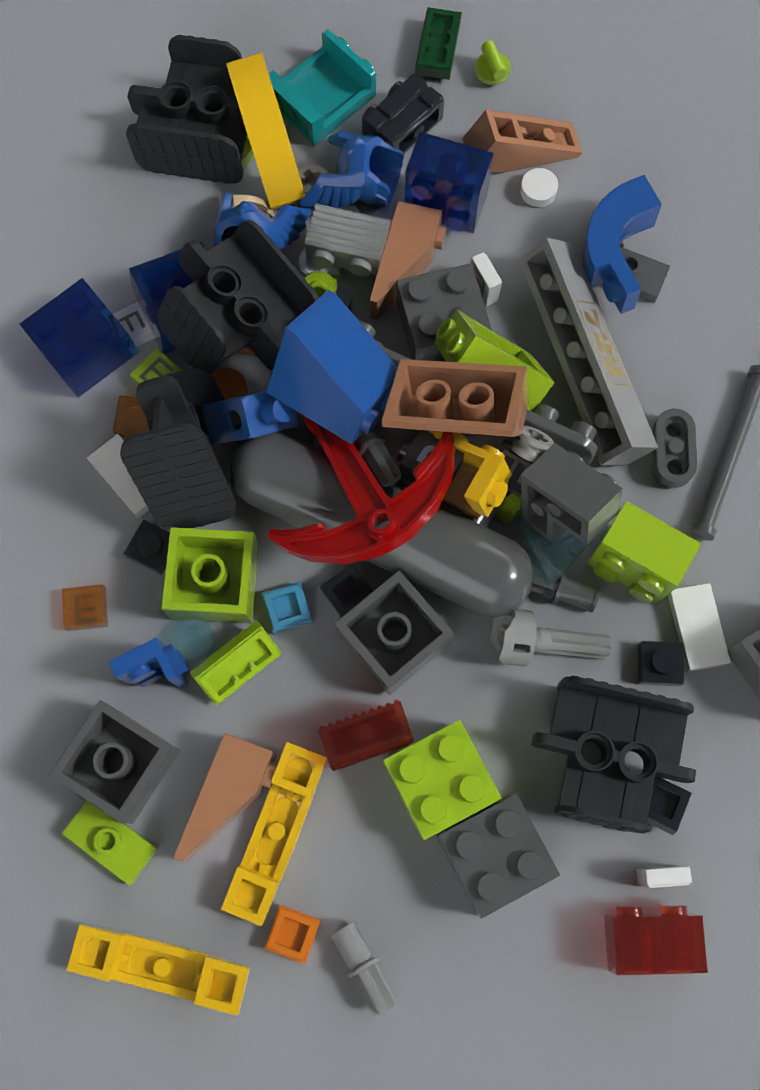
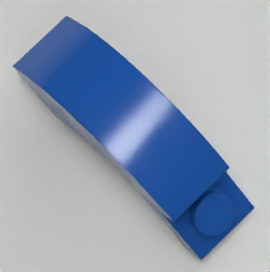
M645 175L619 185L600 201L591 217L583 247L582 264L592 288L603 284V291L607 300L610 303H615L620 314L635 309L641 292L638 281L622 255L620 244L628 237L654 227L662 206Z

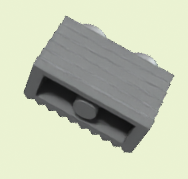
M315 204L307 237L305 238L306 259L321 268L328 269L337 266L338 268L343 267L360 277H367L370 274L377 276L390 231L391 220Z

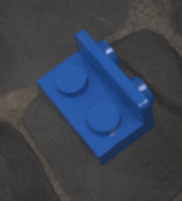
M157 637L108 662L116 678L133 686L138 683L140 687H145L163 677L162 670L167 680L181 688L188 684L184 674L189 672V668L179 649L175 650L172 644H164Z

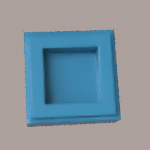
M301 582L261 594L273 634L313 623Z

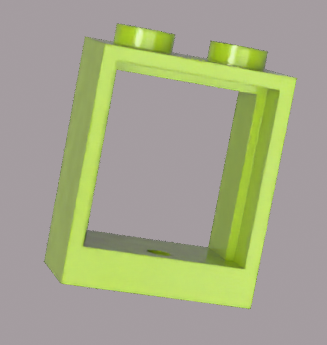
M457 309L451 318H446L438 328L434 343L446 362L527 367L529 402L527 409L534 412L555 383L529 352Z

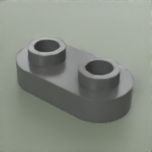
M672 408L662 412L653 425L652 433L658 445V448L653 451V470L655 477L661 484L669 488H679L686 485L697 470L696 426L690 414L684 410ZM666 429H674L677 432L678 436H669L666 432ZM667 465L676 466L679 474L670 473Z

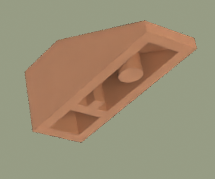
M487 109L462 138L472 170L503 173L574 159L582 154L573 123Z
M398 201L370 297L371 319L378 320L396 301L397 280L421 275L432 263L435 249L442 250L447 227L441 226L442 210Z
M224 733L173 859L180 862L189 861L261 795L264 787L271 788V780L278 763L274 762L277 755L273 751Z

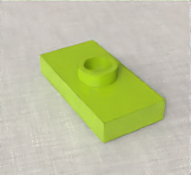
M256 620L193 669L190 674L217 706L278 658L282 652Z
M87 800L62 832V835L129 886L134 884L159 849L129 825L117 821Z

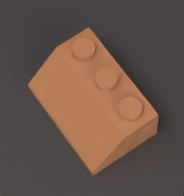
M400 359L382 417V426L507 437L521 435L529 403L527 367Z

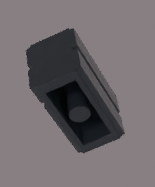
M415 73L404 82L397 81L390 88L387 97L379 105L376 103L371 104L364 112L362 117V136L380 137L383 139V142L405 154L443 119V96L431 86L428 87L427 83Z

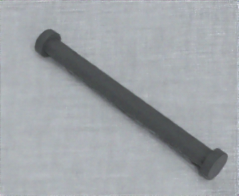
M752 365L749 368L747 377L750 380L698 522L693 523L690 531L693 536L702 540H714L717 532L714 526L760 399V365Z

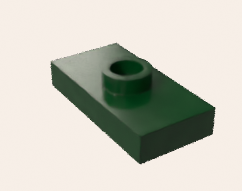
M427 7L415 65L416 75L450 80L462 12Z

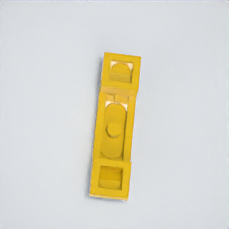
M262 52L226 63L271 210L280 208L282 205L299 202L305 196V192Z
M286 742L272 777V785L242 862L236 869L221 910L256 925H263L299 838L327 757Z
M79 924L66 971L107 982L112 980L188 999L194 1001V1005L238 1016L250 967L176 944L121 931Z

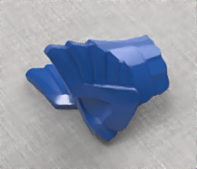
M342 130L329 136L327 140L329 144L341 149L337 160L338 174H321L312 188L299 201L300 205L303 207L313 206L315 208V204L334 208H344L350 203L353 204L355 201H360L370 205L376 204L385 208L388 207L393 199L400 178L404 153L383 142V139L377 136L355 135Z
M222 191L220 206L218 207V214L213 228V247L233 236L240 223L245 220H252L264 229V232L269 235L276 246L280 249H285V246L291 245L292 241L300 238L299 233L307 227L305 222L310 217L312 211L311 209L282 205L277 214L271 219L266 213L259 210L257 205L250 201H242L232 208V194Z

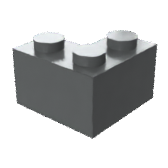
M554 443L521 474V521L552 543L565 531H568L587 545L620 512L623 488L608 474L599 473L587 465L577 453L566 451Z

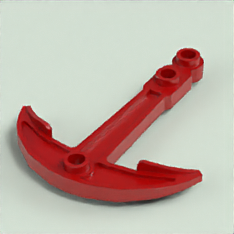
M301 414L311 433L318 437L356 513V517L354 520L327 530L324 524L317 523L297 529H271L267 536L281 549L311 562L345 565L377 558L397 549L412 539L437 513L451 484L455 467V445L452 432H443L431 453L414 469L413 476L416 481L396 496L389 498L354 444L348 443ZM385 521H389L386 527L381 529L377 528L379 524Z

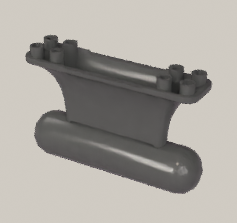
M359 321L374 338L376 334L375 329L369 324ZM376 341L397 367L399 366L400 359L412 360L383 347L382 343ZM538 404L534 412L527 409L524 426H530L544 432L554 443L566 451L577 453L587 465L591 464L598 450V446L593 442L597 430L592 425L583 421H575L572 428L569 429L556 423L559 417L558 411L546 404ZM382 410L380 419L374 429L379 436L386 438V448L400 468L401 461L397 460V455L403 443L408 437L414 440L420 430L383 427L382 417L384 410ZM277 431L245 439L235 450L230 468L231 484L237 496L247 504L297 528L322 523L327 530H330L355 519L356 513L317 436L312 445L284 432ZM461 433L469 440L470 444L479 448L486 444L499 449L504 439L512 443L513 440L520 438L519 436L507 437ZM463 462L460 471L445 494L437 513L412 539L397 549L366 561L393 574L400 571L408 581L479 615L492 618L509 615L513 610L521 607L530 594L534 580L533 566L528 553L514 540L488 528L494 515L511 492L507 491L503 502L498 507L492 509L489 517L473 511L464 494L479 468ZM401 477L393 486L381 487L385 494L392 498L412 483ZM385 521L379 524L377 528L381 529L386 527L389 521Z

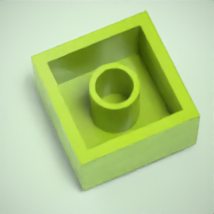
M626 501L620 512L608 526L586 564L592 566L594 573L600 578L612 583L617 581L630 589L629 593L639 601L648 604L653 602L658 605L679 586L702 543Z
M171 527L161 608L170 619L252 624L259 543L254 532Z
M461 720L383 760V764L422 841L502 799Z

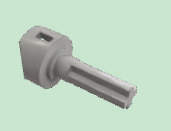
M515 609L509 615L493 618L491 623L489 640L499 653V660L506 665L525 667L532 660L534 651L604 660L611 653V647L609 646L611 638L609 635L537 628L536 618L531 610Z

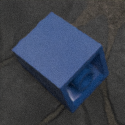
M328 290L285 328L266 393L348 443L353 444L363 431L367 434L371 433L378 423L381 411H385L398 367L334 292Z

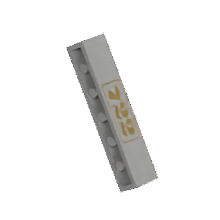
M546 237L519 259L582 420L597 430L593 442L598 446L596 455L600 465H629L657 449L658 445L575 245Z

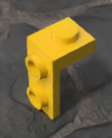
M430 431V433L435 435V438L440 440L443 434L442 431ZM452 432L455 448L465 453L463 462L479 468L464 497L473 511L489 517L492 509L498 507L503 502L508 490L507 483L512 476L504 459L505 455L490 445L483 444L481 448L472 445L461 433Z

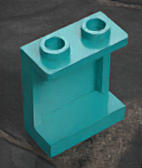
M329 29L321 33L322 47L284 78H281L274 70L269 73L282 117L313 146H316L376 96L377 74L373 65L367 59H361L351 50L344 38L337 37Z

